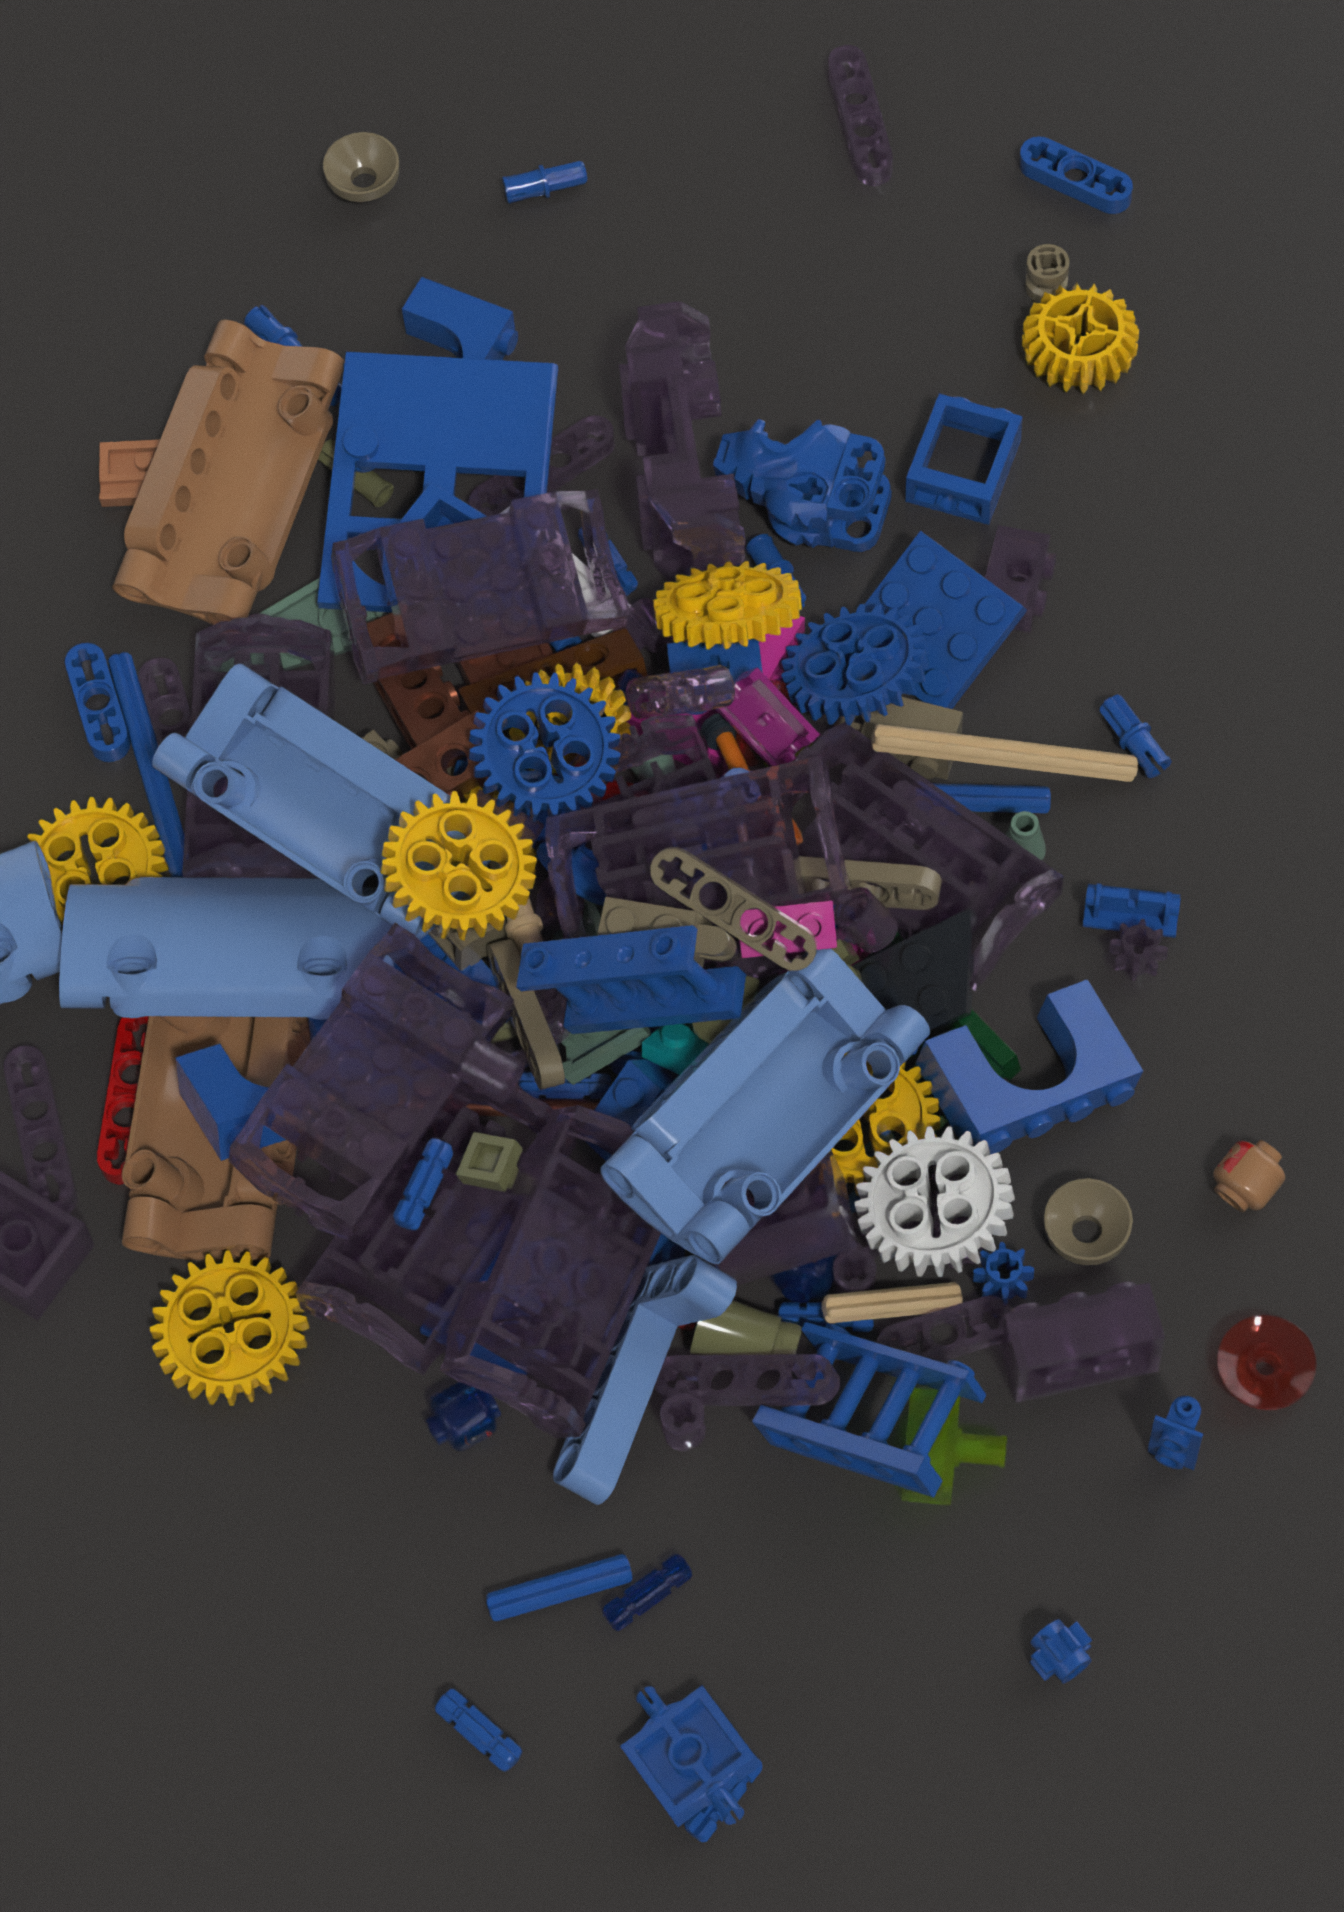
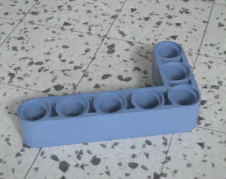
M696 1255L644 1267L633 1275L625 1288L553 1471L555 1483L596 1505L603 1503L610 1496L624 1466L677 1327L716 1318L726 1311L736 1293L737 1281L735 1278Z

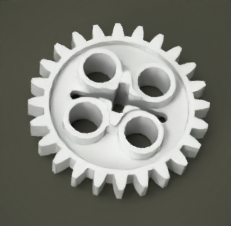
M929 1126L925 1132V1139L918 1140L912 1131L907 1132L908 1144L904 1146L891 1139L889 1142L892 1153L889 1156L876 1151L874 1155L878 1168L864 1166L863 1172L867 1182L856 1185L859 1198L861 1199L855 1202V1208L858 1216L861 1217L858 1219L862 1234H867L866 1239L871 1250L879 1248V1254L884 1263L895 1257L898 1271L902 1272L912 1262L914 1263L917 1276L920 1277L924 1274L928 1265H934L938 1277H942L945 1264L949 1263L960 1273L963 1268L962 1259L968 1257L976 1264L981 1263L978 1254L980 1247L992 1252L996 1250L992 1234L997 1236L1007 1235L1003 1220L1013 1219L1014 1214L1009 1203L1015 1200L1012 1186L1009 1185L1011 1178L1008 1168H1002L1003 1164L999 1153L989 1155L990 1151L987 1141L983 1140L973 1147V1139L969 1131H966L959 1140H955L952 1127H947L942 1138L935 1137L932 1127ZM931 1165H937L935 1173L939 1190L937 1207L941 1235L938 1238H933L934 1223L930 1211L932 1207V1194L929 1183V1167ZM958 1173L967 1174L966 1177L958 1181L948 1180L951 1176ZM907 1179H918V1181L913 1185H900L903 1181ZM960 1216L970 1217L969 1220L962 1224L951 1223L952 1220ZM908 1222H921L920 1225L913 1229L902 1228Z

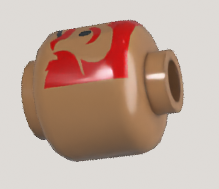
M1243 1140L1238 1141L1213 1171V1177L1217 1183L1214 1191L1239 1212L1244 1213L1247 1208L1255 1211L1261 1210L1285 1181V1173L1278 1164L1282 1159L1281 1154L1263 1140H1259L1256 1145Z

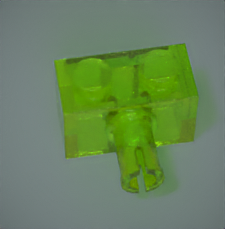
M914 1388L910 1396L906 1445H911L939 1390ZM958 1396L928 1454L931 1458L930 1464L943 1480L935 1497L902 1488V1501L951 1505L954 1467L959 1468L960 1463L1004 1468L1007 1436L962 1433L963 1428L958 1427L960 1396Z

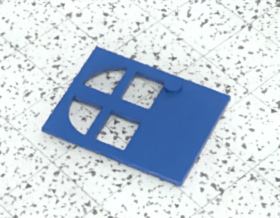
M346 352L317 600L318 608L390 613L400 609L402 613L458 616L415 588H412V592L402 591L376 582L367 576L353 560L348 546L349 538L386 540L401 521V519L351 516L356 472L366 473L378 468L425 471L423 492L433 482L454 496L457 473L526 477L521 526L502 525L519 536L520 555L522 556L520 566L511 578L503 577L495 588L496 594L490 606L484 612L478 610L474 617L490 615L497 616L498 619L535 620L559 368L557 364ZM443 517L416 551V559L446 577L450 544L491 545L448 518Z

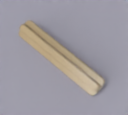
M948 1282L828 1294L821 1303V1309L825 1322L831 1324L957 1311L963 1303V1296L959 1284Z

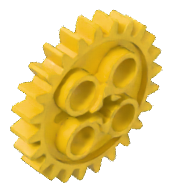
M728 561L723 567L719 568L713 564H708L706 571L692 568L690 569L691 576L678 574L675 576L676 582H665L664 590H658L656 592L657 599L653 600L657 629H662L664 637L673 636L675 643L688 639V647L705 643L706 649H711L715 644H722L724 649H729L732 643L737 642L747 647L749 644L748 640L751 639L765 642V634L779 636L781 635L780 627L791 628L793 626L792 620L799 619V610H802L798 580H792L791 573L781 574L780 567L767 570L766 563L752 568L749 566V561L743 562L739 567L733 566Z
M452 791L449 803L444 804L437 794H433L431 808L428 809L418 800L414 805V816L404 811L400 813L399 826L391 825L388 833L390 842H384L382 856L387 859L382 860L380 872L388 876L384 884L385 892H396L392 906L394 908L405 905L409 906L405 918L407 922L420 916L424 918L422 924L423 932H427L433 924L440 926L441 938L445 939L450 928L457 929L460 940H465L468 928H474L478 936L483 938L485 937L487 923H490L495 929L500 931L503 928L504 915L513 920L517 918L518 904L526 905L530 895L527 889H533L536 875L531 872L535 869L537 858L528 855L531 853L533 841L530 839L519 840L522 837L524 825L522 823L513 826L508 825L511 816L510 810H506L497 816L493 813L494 800L491 799L482 808L477 806V795L475 793L471 794L466 804L460 802L456 791ZM449 831H459L466 838L457 840L449 837L446 833ZM488 860L495 861L502 868L496 870L489 869L482 862ZM428 862L435 869L429 871L421 870L415 863ZM456 891L465 892L471 899L466 901L457 900L451 893Z
M90 797L87 808L82 810L77 802L73 800L70 805L71 813L67 815L58 808H55L53 810L57 821L51 824L41 819L38 822L44 833L41 836L36 834H28L27 836L30 842L37 841L48 864L57 915L62 925L70 884H94L90 877L91 869L81 843L83 835H88L90 850L97 862L95 863V868L102 885H112L116 879L123 876L130 877L129 881L140 877H163L159 873L169 870L165 858L160 857L164 855L165 847L162 840H157L159 834L154 825L147 826L148 820L143 812L133 817L134 812L128 803L124 804L117 812V807L112 798H108L103 808H99L94 797ZM118 837L114 845L100 847L107 838ZM65 851H75L68 860L57 861V858Z
M866 1060L867 1070L873 1076L872 1066ZM905 1061L900 1066L899 1075L896 1080L887 1088L892 1092V1095L885 1099H877L864 1113L865 1120L869 1122V1138L874 1153L878 1151L888 1156L892 1153L890 1142L883 1141L879 1137L882 1132L887 1130L900 1133L903 1137L897 1142L904 1146L908 1144V1131H912L920 1140L925 1139L927 1127L931 1126L933 1131L940 1129V1117L933 1115L938 1111L939 1101L938 1098H928L932 1093L931 1081L918 1083L921 1078V1068L919 1066L906 1072ZM858 1119L840 1139L849 1140L856 1146L847 1152H841L832 1148L814 1168H819V1184L822 1185L831 1177L836 1178V1192L840 1193L845 1188L847 1182L854 1183L856 1196H859L856 1185L867 1182L863 1172L864 1166L878 1168L875 1155L868 1157L865 1153L861 1124Z
M230 1250L225 1252L223 1263L216 1264L213 1257L207 1254L205 1259L206 1268L200 1270L195 1264L189 1262L187 1265L191 1276L184 1279L174 1274L172 1279L177 1290L175 1292L168 1290L160 1291L161 1298L167 1307H155L152 1310L155 1319L161 1322L150 1327L153 1339L159 1340L152 1348L157 1358H164L159 1363L163 1373L166 1375L174 1372L171 1379L177 1389L188 1383L187 1390L192 1399L198 1397L205 1390L210 1405H214L220 1393L225 1394L229 1405L234 1406L237 1393L244 1392L246 1398L251 1403L254 1402V1388L258 1386L268 1394L273 1393L269 1381L273 1376L285 1382L288 1380L283 1367L285 1363L299 1366V1357L293 1349L307 1348L308 1344L305 1336L298 1333L310 1329L307 1317L300 1315L307 1308L303 1298H295L299 1294L296 1282L292 1281L285 1284L287 1280L285 1269L281 1267L271 1273L269 1258L264 1257L255 1267L252 1256L247 1251L242 1256L240 1263L234 1262ZM253 1292L258 1294L255 1301L249 1305L241 1306L236 1304L237 1299L244 1293ZM197 1308H211V1312L206 1318L196 1321L189 1319L191 1313ZM266 1313L271 1314L270 1318H263ZM234 1323L235 1330L226 1333L225 1325ZM259 1335L271 1337L270 1342L260 1349L248 1347L250 1341ZM191 1337H197L193 1343L188 1342ZM212 1350L224 1352L223 1357L213 1364L202 1362L206 1353Z

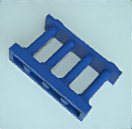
M694 925L525 943L522 947L516 988L521 992L555 988L567 998L563 1027L571 1034L741 1018L746 974L738 966L704 969L694 960L698 929Z
M805 1322L801 1330L817 1350L816 1355L788 1407H782L779 1411L760 1405L752 1420L753 1424L772 1446L934 1498L943 1481L930 1464L931 1458L928 1456L958 1396L979 1403H983L986 1397V1393L974 1378V1371L959 1361L949 1360L946 1364L852 1336L845 1329L828 1323L825 1327ZM835 1359L856 1365L828 1420L823 1419L821 1423L807 1420L805 1415ZM875 1372L897 1377L869 1433L863 1432L861 1436L847 1432L846 1427ZM916 1384L939 1390L911 1445H905L903 1449L890 1446L887 1440Z

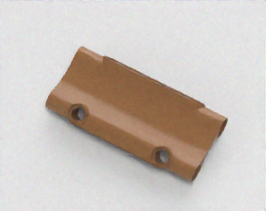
M220 320L205 353L206 366L194 365L189 369L127 521L124 540L128 550L125 553L112 588L118 595L127 600L175 610L230 631L247 621L257 593L265 589L274 578L278 561L327 434L333 424V417L328 409L342 376L345 361L338 354L324 348L284 346L268 342L259 338L250 329L238 322Z

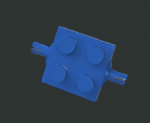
M703 1685L683 1700L667 1706L654 1687H645L644 1690L653 1704L649 1703L641 1691L637 1694L636 1701L642 1706L650 1719H648L640 1732L620 1746L677 1827L712 1804L727 1825L735 1824V1819L726 1807L729 1806L739 1820L744 1815V1809L740 1807L729 1791L732 1790L734 1785L760 1767V1762Z

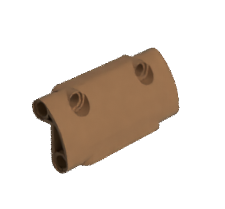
M149 1016L126 1161L122 1171V1180L130 1188L129 1197L131 1198L127 1204L122 1245L137 1252L184 1260L205 1261L206 1255L210 1254L215 1262H223L224 1254L228 1250H230L234 1262H240L246 1251L250 1252L253 1261H261L264 1257L269 1258L271 1256L277 1207L286 1203L291 1192L298 1136L221 1161L179 1093L176 1057L221 1044L237 1071L246 1080L271 1088L300 1085L306 1083L311 1052L308 1017Z

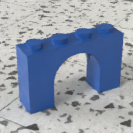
M424 277L420 278L402 308L406 334L452 352L458 358L502 360L505 354L511 355L518 341V331L515 330L513 311Z
M1088 979L1047 994L1037 1016V1020L1060 1056L1065 1069V1080L1052 1088L1044 1090L1023 1089L1002 1079L992 1069L966 1025L925 1040L915 1065L921 1068V1075L925 1082L931 1081V1092L935 1098H938L939 1106L959 1139L966 1131H969L973 1139V1147L985 1140L988 1143L990 1154L998 1153L1007 1148L1016 1139L1026 1135L1029 1138L1039 1137L1048 1132L1054 1124L1067 1119L1070 1122L1080 1121L1090 1115L1095 1108L1108 1103L1112 1107L1118 1106L1134 1095V1089L1143 1073V1069Z
M350 1004L344 1005V1012L338 1017L331 1019H313L308 1017L311 1053L323 1071L317 1077L300 1085L271 1088L246 1080L237 1071L221 1044L176 1057L179 1093L221 1161L399 1104L396 1066L357 1010H351Z

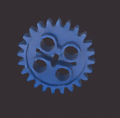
M860 604L856 613L849 614L846 607H841L840 617L833 618L830 614L825 613V623L821 626L809 622L808 626L811 633L809 635L797 633L795 638L798 645L787 646L786 651L789 658L781 662L784 673L781 675L791 703H797L800 713L810 711L814 721L825 714L829 725L836 722L839 716H844L847 725H851L857 715H861L865 722H870L871 712L877 710L883 716L888 715L886 705L890 703L902 707L904 704L901 695H915L917 692L914 683L925 681L923 670L930 666L927 658L929 654L928 647L919 624L913 625L910 615L900 618L897 608H893L884 614L882 604H878L871 612H866L864 604Z
M535 672L531 685L526 686L523 680L517 676L514 679L513 692L503 685H499L497 689L499 702L486 697L483 704L486 713L476 712L474 724L480 729L470 730L469 742L478 746L470 749L469 760L480 763L474 767L473 776L474 778L488 777L483 786L484 794L495 790L499 791L496 806L501 807L509 800L514 802L513 816L515 817L526 807L530 809V816L533 822H536L541 810H547L551 822L556 821L558 809L562 808L570 818H573L576 813L577 802L589 810L593 803L591 793L603 797L607 788L603 781L613 782L616 771L609 765L618 764L621 753L611 748L619 745L621 737L620 734L608 732L614 727L616 719L614 716L601 718L606 702L603 700L591 704L589 701L592 688L589 687L580 694L574 692L576 686L575 678H572L565 687L559 686L557 673L552 674L549 684H542L538 672ZM528 711H532L535 714L543 745L546 748L553 746L550 759L553 768H555L559 777L563 779L562 783H557L554 780L546 749L544 747L536 748L539 735L536 726H534L530 717L526 715ZM551 712H559L565 715L569 722L560 726L553 725L547 720L546 715ZM514 727L523 731L526 737L521 741H511L502 732L507 728ZM569 753H577L584 757L587 764L574 767L567 764L563 757ZM530 768L536 769L542 774L544 779L536 783L527 782L522 778L520 772Z

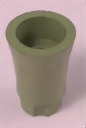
M732 1300L729 1307L720 1316L697 1323L690 1354L721 1357L746 1362L766 1369L770 1364V1366L791 1371L802 1334V1326L785 1321L781 1322V1316L760 1311Z

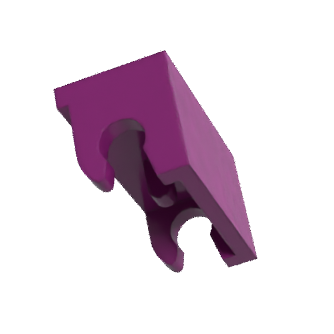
M758 667L743 672L712 703V706L773 771L791 763L796 758L795 754L802 747L811 744L820 735Z

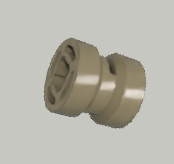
M1054 244L1039 245L1031 250L1027 256L1025 290L1027 295L1035 302L1041 303L1044 292L1055 296L1059 285L1067 290L1070 259L1067 252L1061 247Z

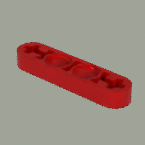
M149 1016L140 1018L122 1017L117 1030L97 1150V1163L104 1178L118 1185L124 1184L122 1171L125 1161L122 1162L120 1169H114L110 1160H116L119 1156L120 1145L118 1140L125 1141L124 1151L127 1155L131 1126L120 1127L114 1123V1118L121 1109L134 1108L138 1083L127 1084L123 1082L121 1076L127 1067L141 1065L143 1052L136 1051L137 1044L132 1032H137L140 1025H148ZM146 1032L143 1033V1035H142V1040H141V1048H142V1051L144 1050Z

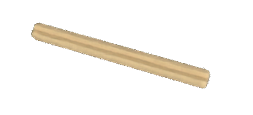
M883 724L876 725L871 735V747L877 752L1126 782L1133 781L1138 771L1137 757L1128 754Z

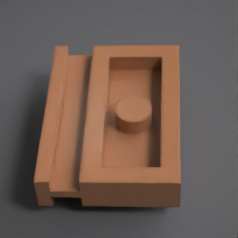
M160 439L100 442L99 500L102 507L133 506L135 504Z

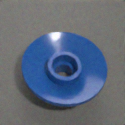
M542 842L536 849L537 857L546 870L575 894L604 906L605 897L616 898L615 891L609 880L598 868L602 863L600 857L589 848L579 846L575 851L561 844Z

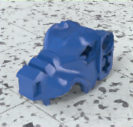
M760 419L756 420L749 431L723 434L713 462L717 482L730 491L737 489L738 494L746 500L752 497L753 503L767 507L772 527L785 541L795 546L804 543L812 548L817 545L832 548L835 545V548L853 552H864L876 545L892 496L889 480L883 474L886 461L884 450L877 440L867 436L852 434L844 427L831 424L822 426L821 420H816L806 431L786 445L769 439V434L764 431L766 422ZM865 451H870L873 460H868L865 467L860 468L856 457H862ZM856 521H865L871 525L869 534L862 538L851 537L847 533L849 525Z

